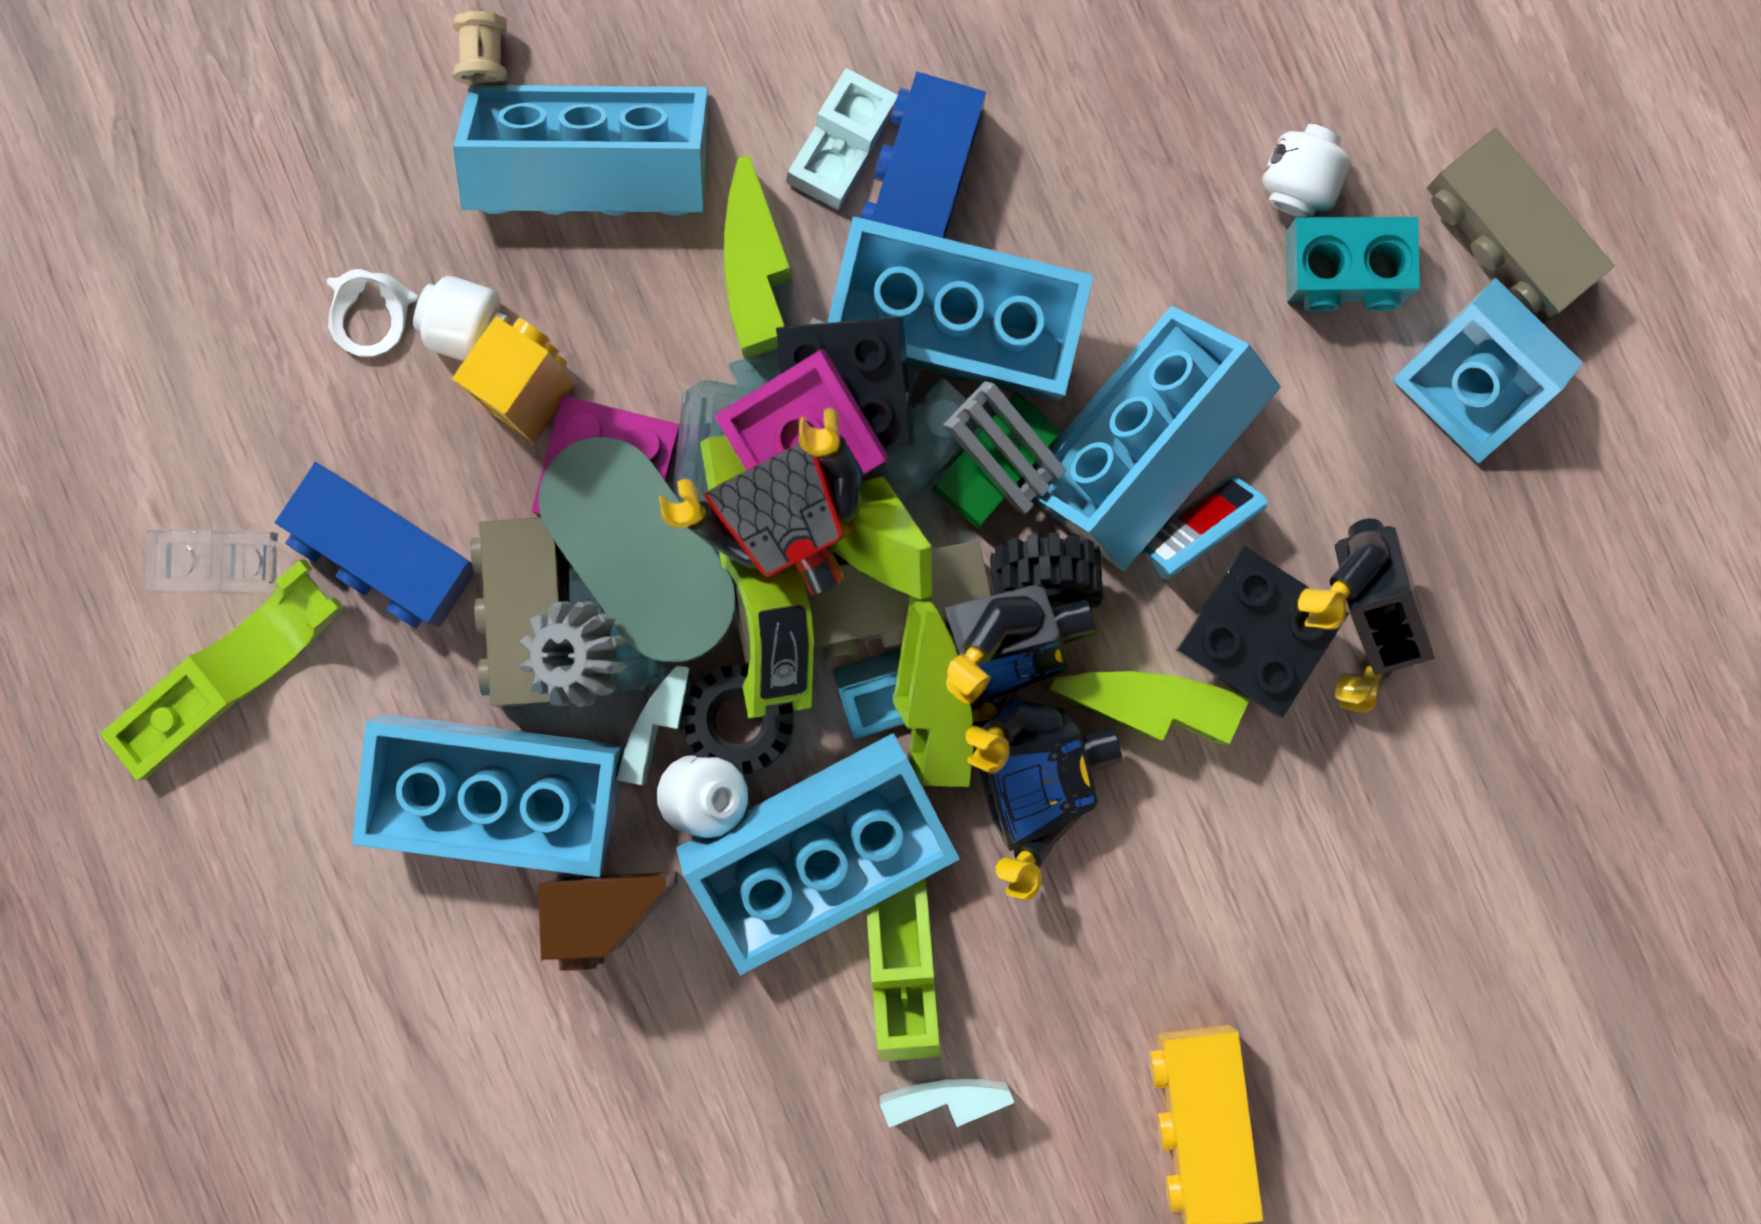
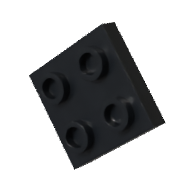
M903 316L776 328L780 374L816 352L825 349L882 445H892L915 441Z
M1243 546L1234 557L1175 652L1276 717L1283 718L1341 626L1335 629L1306 627L1305 621L1311 612L1300 611L1298 600L1301 593L1310 587ZM1346 611L1345 620H1346V618H1347L1348 615H1349V612H1347V611Z

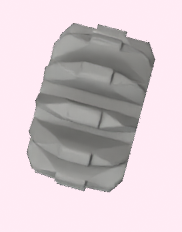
M556 602L549 606V613L537 614L535 617L530 618L535 635L524 636L523 639L518 641L526 649L530 650V659L525 660L518 668L525 672H535L536 674L530 691H534L537 694L549 693L550 704L558 707L569 706L571 703L577 707H585L597 702L598 695H608L616 690L617 687L611 673H622L628 667L621 659L616 658V649L622 648L628 640L622 636L612 637L610 635L617 618L612 617L610 614H598L597 605L591 602H577L575 605L570 602Z

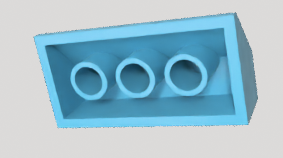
M469 85L453 144L461 210H481L488 214H502L508 211H542L550 215L564 214L569 211H601L607 215H622L628 212H662L670 216H680L689 212H703L707 184L708 87Z
M853 216L828 322L903 316L908 366L981 384L986 381L994 383L998 388L1059 402L1066 394L1094 275Z
M1171 306L1049 448L1067 471L1059 479L1052 478L1047 483L1050 489L1043 496L1036 495L1031 501L1070 534L1079 536L1080 541L1085 539L1093 541L1094 546L1100 548L1102 558L1125 571L1272 399L1281 386L1250 344ZM1036 463L1033 468L1037 471L1040 466ZM1022 479L1017 486L1021 488L1026 483L1025 480Z
M383 713L366 721L352 845L600 877L617 807L620 781H617V776L623 757L624 745Z
M894 733L746 810L742 820L728 833L720 837L710 838L697 836L676 847L683 877L740 976L960 860Z

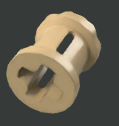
M467 11L456 14L453 17V29L459 32L458 64L452 68L453 79L466 85H499L507 80V70L501 66V34L507 31L506 18L486 11ZM478 41L481 42V57L478 55Z

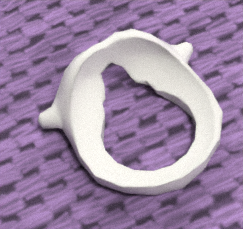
M362 269L350 270L338 278L330 277L327 279V285L334 291L329 311L328 328L334 341L346 352L358 357H376L388 353L400 342L405 331L408 306L418 300L417 294L408 290L389 274L370 273ZM366 281H373L379 285L381 296L386 299V307L391 315V328L388 335L380 343L372 346H361L352 342L344 328L347 312L357 301L359 294L363 292Z

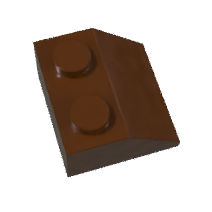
M677 871L601 875L600 877H561L538 883L541 960L558 959L560 971L595 969L597 964L605 963L604 957L619 949L677 885Z

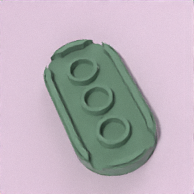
M609 437L587 438L568 446L549 464L539 489V509L542 521L555 543L604 612L617 618L614 626L636 651L662 662H688L709 653L726 636L735 612V587L729 572L722 568L719 556L709 544L687 527L675 528L665 523L661 514L659 496H665L671 503L679 504L680 502L648 457L635 446Z

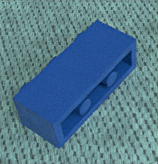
M916 71L911 90L901 87L896 98L891 123L900 125L894 147L883 144L877 161L874 180L883 182L877 203L866 201L860 218L941 238L946 237L983 114L986 91Z
M316 461L274 522L290 533V536L285 541L286 545L315 563L321 555L329 558L341 566L335 575L338 579L367 596L372 587L391 599L386 610L416 629L422 621L440 627L475 574L470 560Z

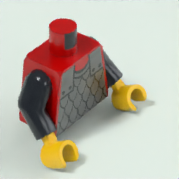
M828 408L824 410L825 429H814L809 426L805 416L800 417L798 444L703 493L707 502H699L697 489L693 481L681 479L677 482L678 490L685 502L679 504L671 503L665 496L660 495L661 514L666 524L675 528L687 527L711 547L748 569H759L766 577L795 563L810 594L814 596L845 579L829 546L845 538L854 530L853 521L860 513L863 470L847 441L839 434L838 413L835 409Z

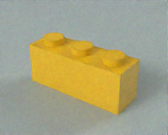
M498 316L494 317L452 377V380L481 407L533 443L559 408L562 395L567 396L575 385L563 370L568 362L558 355L559 350L549 343L550 339L545 334L521 318H518L512 327Z
M1230 1025L1157 1034L1159 1050L1149 1051V1063L1154 1088H1164L1167 1112L1157 1113V1125L1162 1151L1172 1150L1175 1174L1165 1176L1166 1195L1170 1213H1180L1184 1224H1244L1263 1221L1239 1031Z

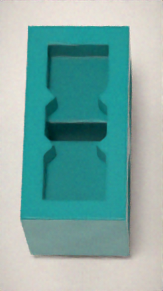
M1418 216L1295 218L1286 231L1287 302H1304L1305 310L1315 312L1340 309L1341 302H1365V309L1370 311H1389L1401 308L1402 301H1407L1420 289ZM1380 253L1389 257L1395 267V276L1393 278H1382L1376 275L1369 264L1370 254ZM1312 254L1327 256L1334 264L1335 277L1323 279L1313 274L1308 265V256Z

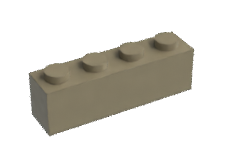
M980 540L931 549L933 596L929 598L939 612L950 636H953L946 615V607L991 596ZM851 564L839 566L845 576L843 581L814 596L810 594L804 582L811 608L814 650L822 649L824 660L860 653L858 642L882 638L883 648L902 646L910 595L883 584L859 571ZM736 586L734 588L735 613L745 663H749L750 633L747 615L739 588Z

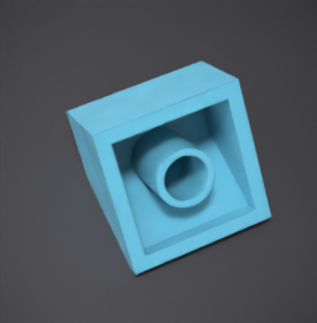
M1494 278L1392 380L1479 464L1560 393L1583 362L1500 281Z

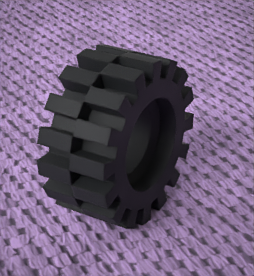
M1048 533V538H1039L1038 534L1027 535V541L1014 538L1008 540V546L1000 544L995 548V553H991L992 595L1033 585H1043L1051 609L1086 598L1091 612L1092 607L1098 608L1102 604L1101 600H1104L1101 551L1089 539L1080 541L1079 536L1069 534L1065 539H1060V533Z
M731 664V666H720L711 670L710 674L704 678L701 677L694 684L695 688L691 694L687 695L684 702L686 708L685 713L682 714V725L685 727V739L688 746H691L696 753V757H717L732 763L742 774H751L769 767L785 752L791 735H793L794 710L791 702L765 706V716H763L761 730L754 739L743 744H734L726 741L716 728V712L726 699L733 696H744L742 685L749 666L743 664Z

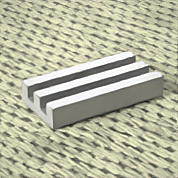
M985 381L943 424L1013 508L1021 513L1026 514L1034 506L1031 500L1036 495L1043 496L1050 489L1047 483L1052 478L1059 479L1067 471L994 383ZM985 402L1040 466L1037 471L983 409L982 405ZM970 418L974 420L1025 480L1026 483L1021 488L1015 484L965 425Z

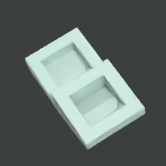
M845 68L820 109L816 126L788 170L786 183L839 210L894 109L897 94Z
M676 666L650 697L629 737L621 760L617 781L647 785L659 726L683 730L682 714L685 713L686 708L684 702L691 691L694 670Z
M969 1078L943 1079L919 1083L880 1096V1107L889 1128L945 1104L948 1105L956 1127L1015 1103L1007 1083Z

